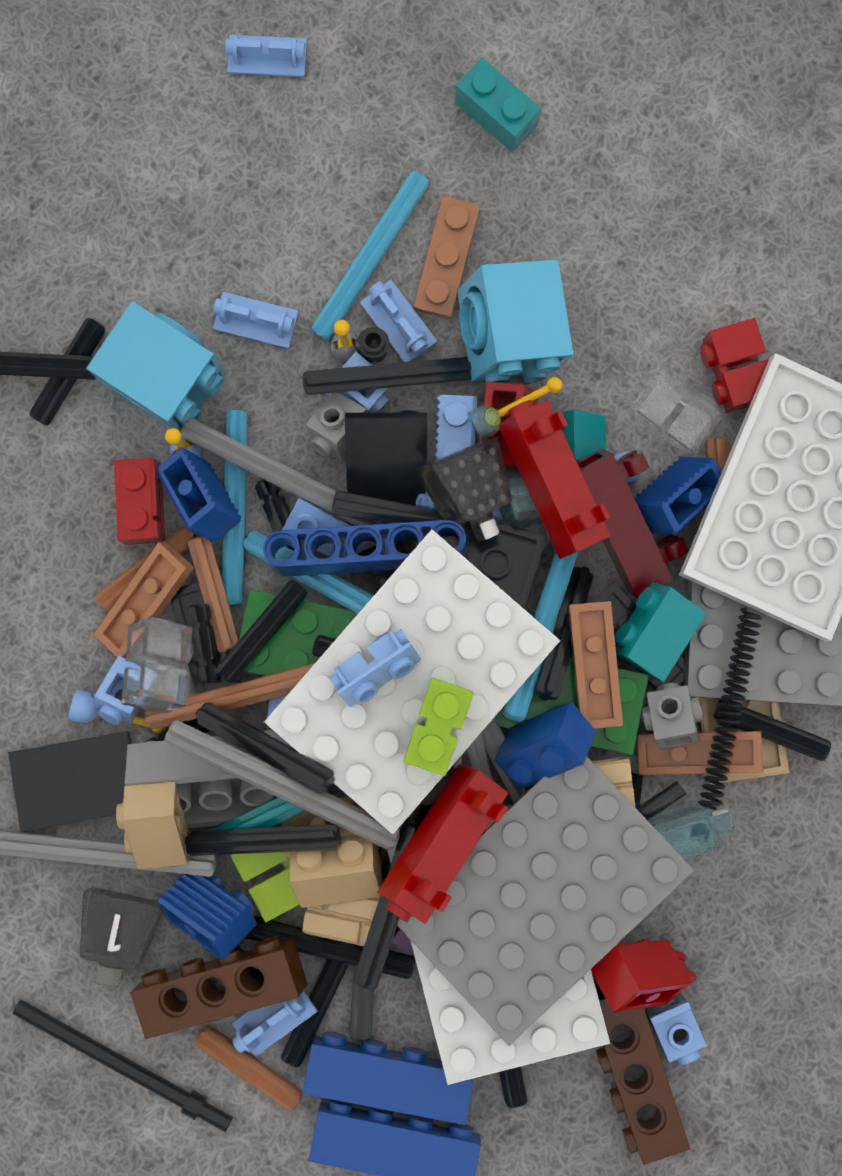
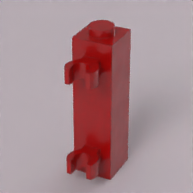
M528 400L509 409L508 412L511 417L500 423L498 427L559 559L611 537L604 522L610 519L609 513L604 503L597 506L563 434L562 429L568 425L561 410L554 413L548 400L533 406L531 400Z
M459 764L376 892L389 901L385 909L406 923L412 916L424 924L427 923L435 909L443 912L452 898L446 891L490 821L499 823L508 807L502 804L508 792L478 769Z

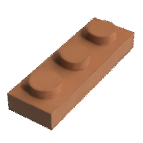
M442 196L413 306L415 311L451 320L458 295L457 289L460 287L480 205Z
M158 542L93 635L116 657L119 655L129 660L194 567L168 542Z
M611 601L568 605L578 710L593 728L623 726Z
M698 732L700 743L664 750L659 749L654 733L638 734L639 775L709 774L705 769L716 767L709 765L707 761L718 759L711 757L708 753L712 751L719 752L712 749L710 745L713 743L721 744L714 741L712 737L720 734L716 732ZM727 732L737 738L734 741L725 740L735 745L733 749L723 748L733 753L731 757H724L732 762L730 765H722L729 768L730 772L728 773H763L762 732Z

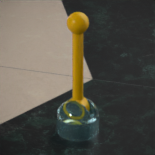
M552 377L545 386L498 411L490 406H480L467 412L481 441H484L496 434L499 430L498 425L501 423V418L509 414V409L528 400L532 402L549 392L558 393L561 391L563 384L558 377Z

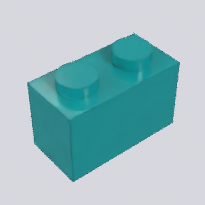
M483 57L456 85L455 104L512 153L538 126L542 108Z
M652 582L650 587L646 588L638 597L637 608L628 622L621 625L616 632L615 647L616 655L643 674L664 682L707 613L672 587Z

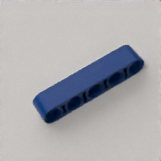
M450 520L280 530L273 532L267 537L263 545V553L276 573L282 576L397 570L411 554L398 552L397 546L399 542L409 538L414 539L419 544L431 529L442 538L446 536L457 538L459 544L455 550L463 557L467 555L468 546L465 531L460 524ZM372 541L377 544L375 551L369 556H359L356 554V549L362 542ZM328 543L335 546V551L329 558L320 559L315 557L316 551L321 545ZM284 546L294 548V553L288 560H275L276 553L280 548Z

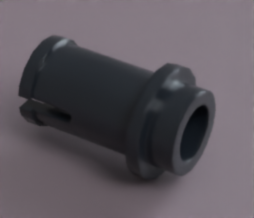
M378 327L366 328L358 337L360 352L371 363H373V359H376L377 363L384 360L390 343L388 335ZM373 340H376V343L379 344L377 348H370L368 346L373 343Z

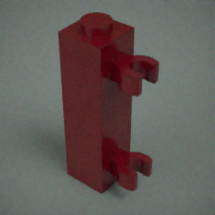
M601 448L577 461L596 505L604 503L609 513L610 519L604 522L611 537L602 541L627 591L638 599L640 594L650 587L652 582L666 585L674 581L666 563L686 555L689 552L687 545L682 537L678 538L677 535L673 536L672 534L656 544L625 480L650 468L643 453L638 454L637 450H633L616 461L613 453Z

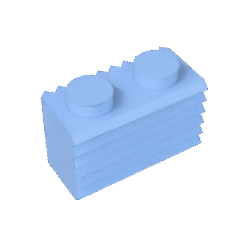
M440 395L437 398L434 463L475 446L477 397ZM475 450L433 467V476L452 479L450 473L448 475L443 474V468L448 467L450 470L457 468L462 482H466V475H470L473 480ZM460 460L465 462L464 468L458 466Z

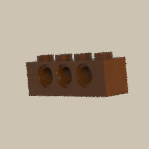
M274 936L257 942L255 948L242 952L240 947H235L222 961L217 957L215 960L204 962L203 958L199 957L179 965V970L166 973L165 968L152 970L141 976L142 981L130 994L144 1037L149 1039L299 998L307 987L308 982L294 939L290 938L280 941L278 936ZM249 967L259 969L264 976V981L254 979L249 973ZM211 978L220 979L224 983L226 991L217 990L213 986ZM174 988L181 989L186 994L187 1001L178 999L174 993Z
M602 992L597 993L610 1044L603 1045V1048L597 1049L596 1053L603 1073H612L616 1087L609 1089L616 1113H625L629 1127L622 1129L630 1154L638 1152L643 1165L690 1150L644 1008L613 1013ZM619 1024L630 1026V1035L626 1040L615 1042L610 1039L611 1031L615 1026ZM633 1064L643 1066V1074L638 1080L627 1081L624 1079V1072L627 1067ZM647 1104L656 1106V1113L653 1118L647 1121L637 1119L638 1110L642 1106Z

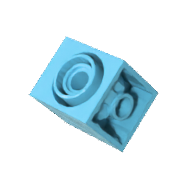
M558 260L481 265L457 289L460 305V330L466 345L468 362L471 363L470 374L472 382L485 381L486 385L487 381L508 383L510 378L521 377L524 383L542 381L547 378L546 374L559 370L561 368L560 364L574 355Z
M131 301L86 368L103 386L168 428L178 429L180 433L189 418L199 421L202 415V410L199 407L207 395L211 398L214 397L224 382V378L221 376L224 371L214 353L204 348L202 341L168 316L158 312L153 315L133 301Z

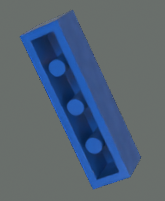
M323 1032L322 1037H314L302 1094L466 1125L474 1078L448 1085L442 1061L426 1057L427 1052L419 1048L404 1047L402 1052L386 1050V1043L372 1039L363 1040L362 1045L346 1042L347 1036L336 1032Z
M329 1099V1103L320 1102L308 1161L377 1176H475L481 1140L480 1134L473 1133L474 1128L467 1124L450 1123L448 1128L433 1125L434 1120L431 1118L410 1115L409 1119L394 1117L393 1111L369 1107V1111L353 1108V1103Z

